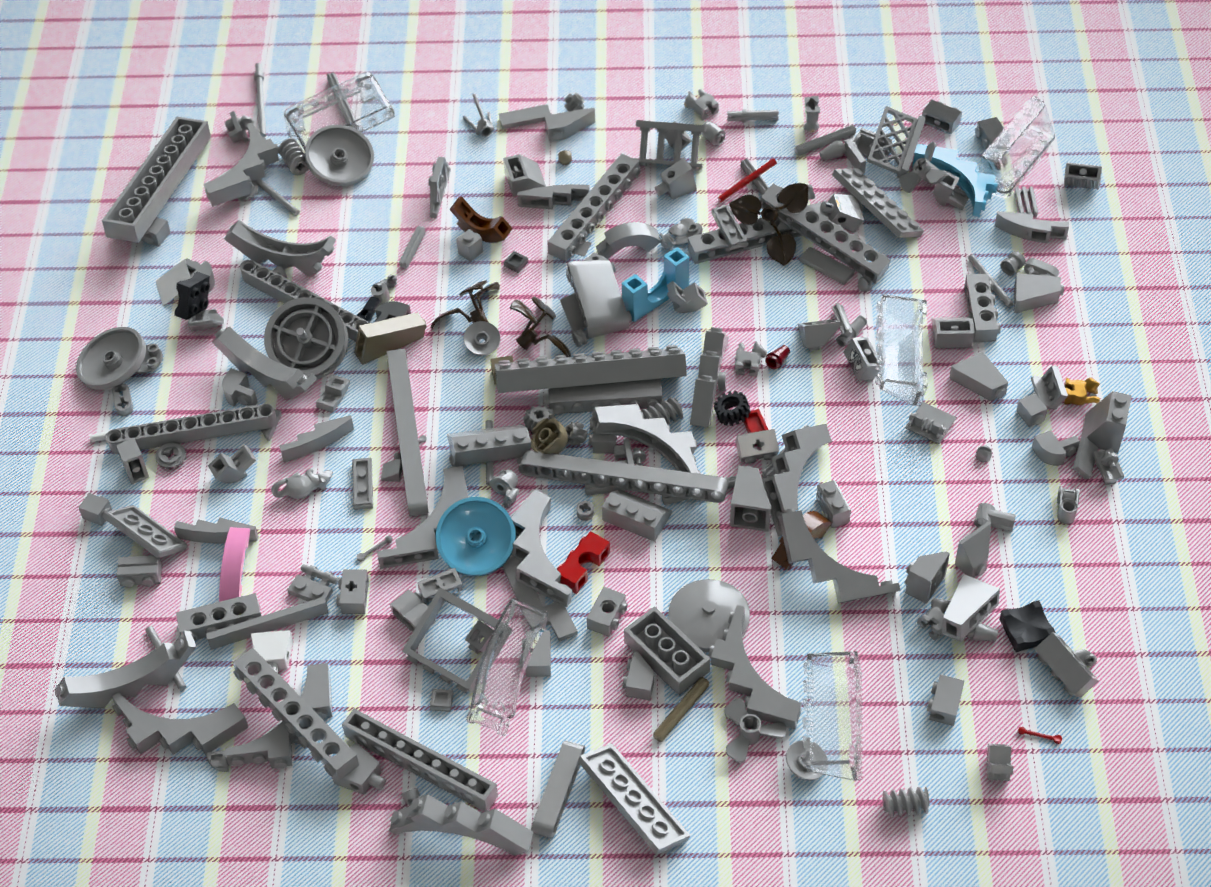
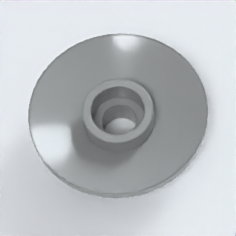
M475 322L465 330L464 344L473 354L488 355L498 348L500 333L489 322ZM484 339L485 342L480 343L479 340Z
M801 740L793 743L787 750V765L797 777L811 781L820 778L825 773L827 758L818 745L810 741Z

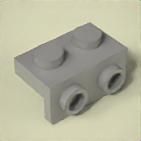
M1051 366L1042 377H1031L1035 394L1047 409L1056 410L1067 398V391L1058 366Z

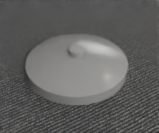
M329 125L318 129L310 136L305 148V161L310 172L322 182L333 186H350L361 182L368 176L373 167L374 150L370 141L360 131L345 125Z
M115 327L102 332L93 338L80 353L76 364L77 376L85 386L94 390L109 389L123 383L142 364L146 354L145 341L135 329L130 327Z
M703 579L685 585L674 595L669 605L668 619L701 651L709 652L711 645H715L717 639L722 640L725 629H729L731 624L728 623L731 611H735L737 605L745 607V618L742 627V638L744 637L749 626L750 610L747 600L734 586L720 580Z

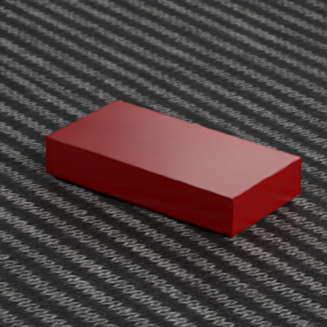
M760 409L752 410L749 417L745 418L743 422L748 433L769 430Z

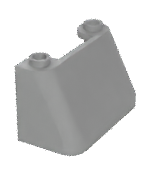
M608 259L582 260L567 263L566 277L568 283L574 289L582 314V321L587 328L584 330L587 339L628 329L629 322L632 321L630 311H626L614 275L616 273L615 265L613 262L610 263Z

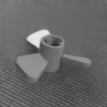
M934 141L927 146L925 157L915 162L913 171L900 176L899 182L905 192L911 193L921 179L935 185L947 177V172L939 170L930 163L937 145Z
M741 698L735 699L725 707V716L740 727L739 736L726 746V754L737 763L742 764L745 762L749 745L756 744L760 739V735L778 739L786 737V725L784 723L777 722L761 726L760 718L754 714L747 713L744 700Z

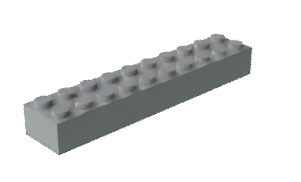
M178 116L174 119L103 218L102 224L107 238L139 243L211 139L208 121Z
M677 345L666 346V349L649 347L645 351L634 348L629 349V352L623 353L622 350H613L611 354L593 352L589 356H585L584 353L574 354L573 357L557 355L555 359L537 357L533 361H529L528 358L517 359V362L501 360L498 361L499 364H495L498 393L687 376L686 355Z

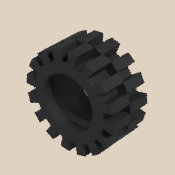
M729 391L728 395L722 394V398L718 397V401L714 403V410L718 421L726 426L728 423L730 426H733V423L738 425L740 424L739 421L744 422L751 412L748 400L742 392L738 394L737 391H734L732 394Z

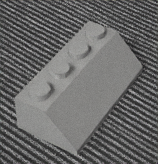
M522 424L447 434L454 466L523 457L525 451L531 449L528 429Z

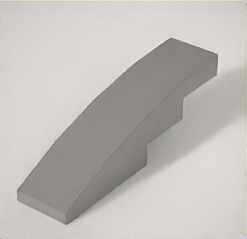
M552 185L521 191L517 194L518 207L553 209L554 204L571 206L572 201H582L590 191V185Z
M351 415L314 424L315 430L298 434V441L279 445L283 462L301 458L321 450L353 431L354 426Z
M220 517L217 523L198 519L195 525L177 521L174 526L178 538L194 542L224 544L226 543L230 527L250 528L249 542L257 541L259 538L256 526Z

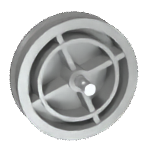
M310 297L297 298L286 302L272 314L265 328L264 345L270 359L287 367L299 369L306 376L313 373L320 379L332 373L343 361L348 348V332L340 315L328 303Z

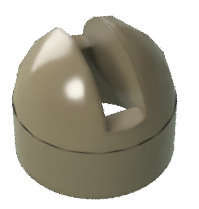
M568 150L559 152V162L562 165L570 164L572 153Z

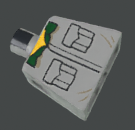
M833 194L828 202L823 201L820 205V211L827 213L830 221L842 226L844 229L856 232L864 221L858 200L853 195Z

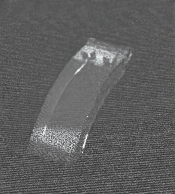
M515 598L509 601L493 630L482 657L474 685L470 711L466 717L468 723H477L497 731V734L501 736L507 734L510 719L514 717L519 691L526 667L540 636L546 629L548 612ZM479 711L501 719L500 723L478 715Z

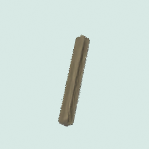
M704 677L698 679L653 733L654 739L662 742L709 687L707 679Z

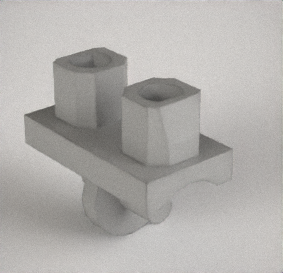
M235 111L230 112L231 118L224 122L230 131L228 133L229 137L234 143L241 139L245 143L248 142L246 124L252 123V118L242 116L240 119L237 118Z
M629 438L623 439V445L614 446L615 459L625 458V460L616 461L618 463L641 466L642 462L646 460L645 452L640 451L639 448H634V452L631 451Z
M1112 448L1100 452L1093 451V457L1105 485L1115 484L1117 480L1124 479V473L1118 462V455L1114 453Z

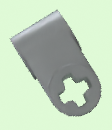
M1059 486L1057 518L1063 524H1071L1075 521L1080 495L1079 488L1072 490L1063 489V486Z

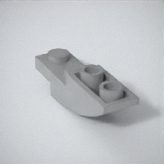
M997 211L995 226L1004 232L1019 238L1042 243H1049V238L1067 239L1069 222L1033 219V214Z

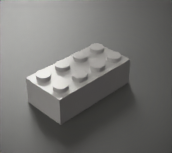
M655 606L624 629V643L633 652L638 651L650 668L678 695H681L695 684L700 677H704L710 672V658Z

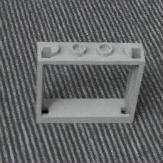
M440 587L402 652L408 655L406 659L417 665L419 661L424 664L423 669L431 674H434L435 671L441 674L439 678L449 684L451 681L457 683L456 688L462 692L467 693L469 690L475 694L510 635L512 628ZM445 601L497 630L467 681L415 652Z

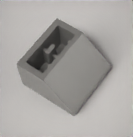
M521 154L503 158L504 173L513 196H517L518 192L546 186L537 162Z
M932 317L935 348H972L975 335L972 318Z

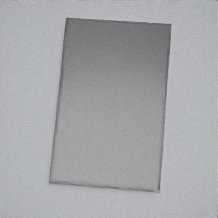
M585 241L576 249L575 254L585 257L592 243Z

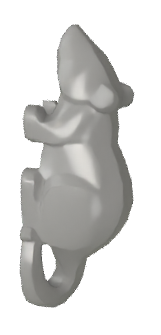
M310 468L306 471L305 475L301 476L300 473H296L289 478L286 477L276 482L271 488L272 494L276 498L286 495L295 499L305 498L317 488L325 490L333 471L326 470L319 474H313L314 470ZM287 484L283 490L278 491L281 485Z

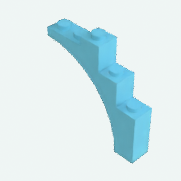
M917 144L912 167L918 159L925 157V150L928 145ZM936 147L930 163L939 170H945L959 178L956 185L970 199L973 207V216L980 217L981 210L985 211L987 199H991L992 193H996L998 185L995 182L996 175L979 173V170H976L977 163L960 160V157H957L958 150Z

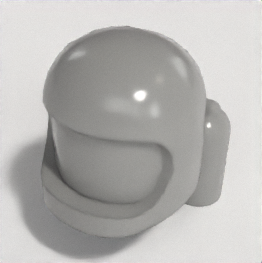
M507 469L501 471L499 476L493 477L490 481L491 488L504 496L502 505L506 509L515 502L516 497L519 495V489L516 488L518 477L513 471Z

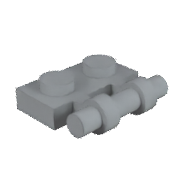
M303 564L300 571L306 573L304 577L296 575L287 589L288 594L308 602L325 597L327 603L333 593L329 584L337 585L339 577L334 576L332 572L318 570L316 566ZM314 577L322 579L321 582L313 581Z

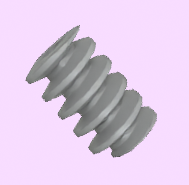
M294 138L284 140L279 146V154L287 164V167L294 175L306 173L309 169L305 161V153Z
M668 398L667 401L663 400L660 404L656 403L654 407L649 406L647 410H641L645 419L665 418L667 425L670 424L669 418L674 422L677 421L676 415L683 419L682 408L676 398Z
M926 786L924 792L921 787H917L915 792L912 788H908L907 794L904 789H900L898 795L895 790L890 791V796L887 791L882 792L885 813L888 812L891 818L894 817L895 811H897L899 817H902L903 810L906 811L908 816H911L912 809L919 815L920 808H923L925 814H928L930 804Z

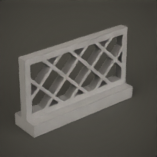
M886 106L866 161L896 173V178L898 179L901 175L908 173L926 118L919 116L917 119ZM887 113L893 115L895 120L889 121ZM906 120L912 124L909 127H905L902 121ZM898 123L901 129L895 131L892 124ZM888 126L891 133L885 134L882 128ZM904 133L907 139L901 141L898 134ZM894 136L897 142L891 144L888 137ZM883 139L887 146L880 147L877 141ZM899 146L902 153L896 154L893 147ZM889 149L892 156L886 157L883 151ZM879 152L882 159L873 158V154ZM895 159L898 166H892L889 160Z

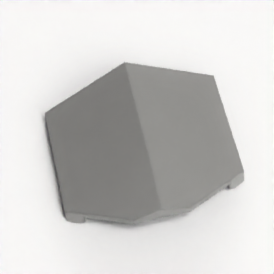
M216 309L203 310L188 320V326L191 331L209 329L224 324V318L217 313Z

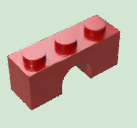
M592 531L586 537L583 536L577 548L570 551L567 560L557 567V570L561 573L560 584L568 586L574 594H577L588 581L587 569L581 565L593 563L600 566L611 553L610 541Z

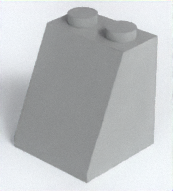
M1112 391L1090 409L1085 415L1081 439L1087 437L1098 449L1107 450L1112 448L1114 452L1118 453L1127 424L1132 395Z
M738 466L731 500L730 526L769 532L771 505L759 469L751 466Z

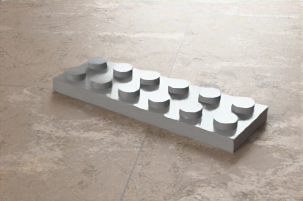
M858 168L834 170L832 176L898 238L922 236L924 230L919 227V224L912 220L907 212L901 210L895 201L889 199L883 190L875 186L874 181L868 179L862 170Z
M612 743L579 757L578 763L656 855L689 840L691 835Z

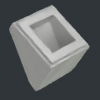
M401 459L383 464L381 481L400 482L402 473Z

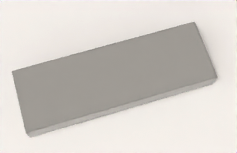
M548 104L499 113V120L502 129L543 122L545 121L544 115H550L551 112Z
M729 205L711 209V214L730 250L748 246V241Z
M809 247L800 256V262L843 285L850 280L855 272L852 268L812 247Z
M372 458L352 459L354 510L373 508Z

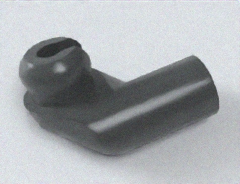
M389 275L387 279L373 284L372 287L379 292L382 290L381 284L384 282L388 289L394 288L397 285V277Z

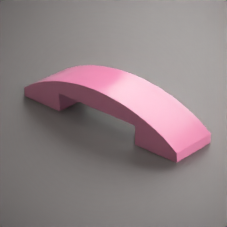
M230 527L221 566L219 602L241 597V579L245 551L249 544L250 528Z

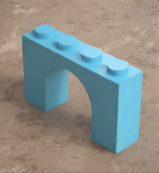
M678 247L664 255L663 274L651 289L648 290V284L636 274L621 283L622 299L626 311H630L633 322L669 300L667 284L670 282H675L682 289L689 286V256Z

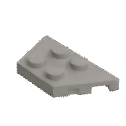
M445 157L437 158V162L433 164L432 168L433 175L429 177L430 218H437L451 173V168L448 167L449 164L446 162Z

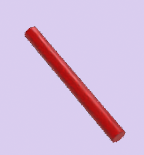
M774 158L718 196V200L722 203L775 166L777 161Z

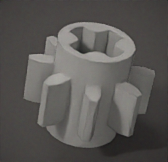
M569 93L564 100L566 102L564 106L568 111L584 109L585 105L583 103L585 100L578 93L574 95Z
M571 422V424L565 427L568 434V444L580 446V443L586 440L587 430L583 429L584 424Z

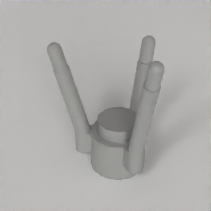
M473 94L481 119L477 122V127L466 116H463V119L475 130L477 135L488 136L494 130L491 114L487 112L488 120H486L476 94Z

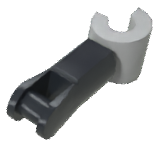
M382 282V290L379 292L374 287L371 288L372 296L357 314L358 317L366 320L368 323L371 322L376 309L381 304L390 300L388 288L384 282Z

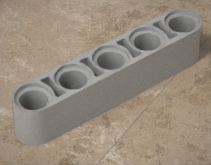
M566 740L563 741L532 823L531 831L534 832L533 834L551 839L554 838L580 768L578 759L585 753L584 745Z

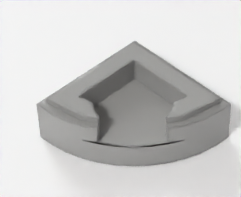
M225 750L206 753L207 760L212 768L220 772H229Z

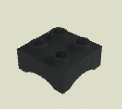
M197 271L192 278L177 282L176 289L179 302L174 311V316L188 320L207 309L209 304L208 291L210 289L209 275Z
M1039 600L1020 608L1001 610L999 620L1015 653L1037 647L1052 632L1056 633L1048 622Z

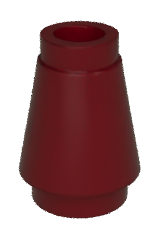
M782 345L768 353L765 359L766 365L771 369H779L790 354L789 347Z

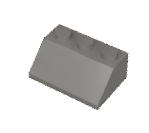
M623 490L611 492L602 505L603 521L654 542L672 514L670 509Z

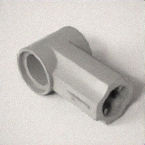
M981 503L978 505L974 524L979 528L989 521L991 527L1012 532L1016 515L995 510V507L989 503Z

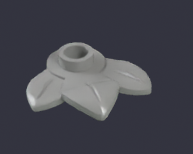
M684 218L681 219L680 224L670 227L668 232L677 236L675 246L688 244V237L702 234L703 228L701 224L695 223L693 219Z

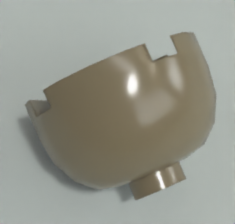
M545 418L538 422L532 430V439L530 438L531 448L542 454H560L568 442L566 428L555 418L550 420Z

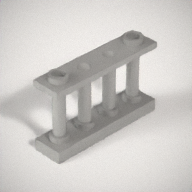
M636 120V127H640L641 142L639 158L634 159L639 160V166H647V163L673 165L681 159L682 134H684V131H691V135H693L691 163L688 162L692 170H699V167H703V163L697 162L699 138L702 132H706V125ZM650 128H656L658 132L656 160L646 159L648 131H650ZM667 129L674 130V133H676L673 161L663 160Z

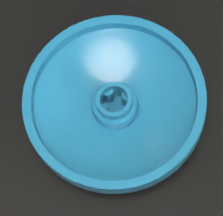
M469 497L457 501L443 513L436 529V544L442 559L450 568H455L458 573L466 576H484L497 571L510 558L513 552V542L516 540L515 526L509 513L497 502L484 497Z

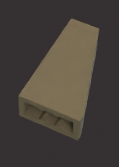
M417 312L360 325L354 353L362 365L386 355L387 351L397 350L422 339L427 328L426 321Z

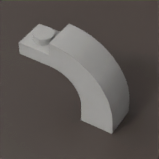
M629 222L604 233L606 238L596 246L598 255L609 259L616 252L628 246H638L650 252L662 241L657 229L642 222Z

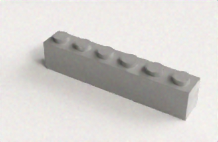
M661 378L548 389L549 409H553L554 414L593 412L595 407L638 404L639 408L642 409L649 406L654 407L656 403L660 404L663 401Z

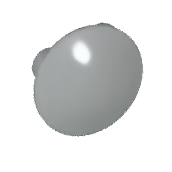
M157 344L146 345L144 360L135 373H149L161 364L163 354Z

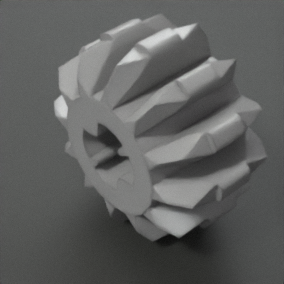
M539 404L538 407L531 406V410H526L523 420L528 431L532 433L533 428L538 422L545 418L550 420L552 418L556 419L553 409H549L547 405L541 407Z

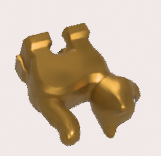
M1088 377L1084 381L1066 378L1064 386L1068 396L1064 400V404L1081 406L1089 403H1099L1100 398L1096 396L1088 397L1087 392L1098 394L1100 383L1092 377Z

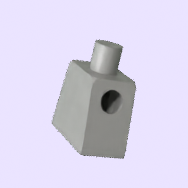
M684 158L664 170L660 174L662 183L655 186L659 196L667 192L671 199H676L697 190L693 170Z
M355 742L351 749L357 754L359 765L341 780H338L333 775L334 784L362 795L366 794L371 786L379 791L382 790L386 784V779L380 776L382 770L379 761Z

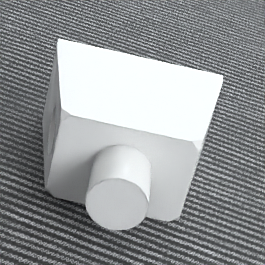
M290 630L251 633L253 648L277 673L278 670L288 668L293 647V638Z

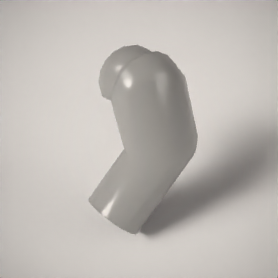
M1086 649L1074 651L1086 666H1094L1096 664V656Z

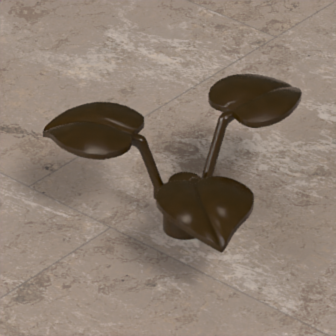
M794 183L784 187L778 196L779 201L784 205L775 209L765 207L759 212L762 207L761 201L758 197L750 194L729 203L733 215L743 224H755L758 220V215H761L765 221L771 223L778 237L770 238L766 248L769 256L783 266L792 260L796 251V241L789 233L781 236L775 221L778 219L779 210L787 208L791 213H800L806 208L809 200V187L807 184Z
M484 280L466 288L459 296L462 297L469 293L475 308L470 313L471 317L460 308H455L436 317L431 324V329L441 318L455 313H461L469 323L488 322L480 297L484 292L499 290L500 284L494 282L483 288L487 283V280ZM473 290H479L474 295L472 294ZM475 297H477V301H478L479 308H478L477 303H476V301H475V299H474Z
M532 297L533 303L543 311L537 320L532 311L518 299L512 302L510 309L518 311L529 319L525 330L516 339L523 349L527 350L532 344L537 345L538 342L549 339L566 357H571L569 348L556 336L547 334L539 339L536 338L538 334L534 329L547 314L551 319L556 318V314L549 306L544 304L539 298Z

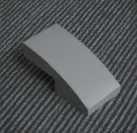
M333 375L325 384V392L316 401V407L333 413L342 401L350 385V380Z

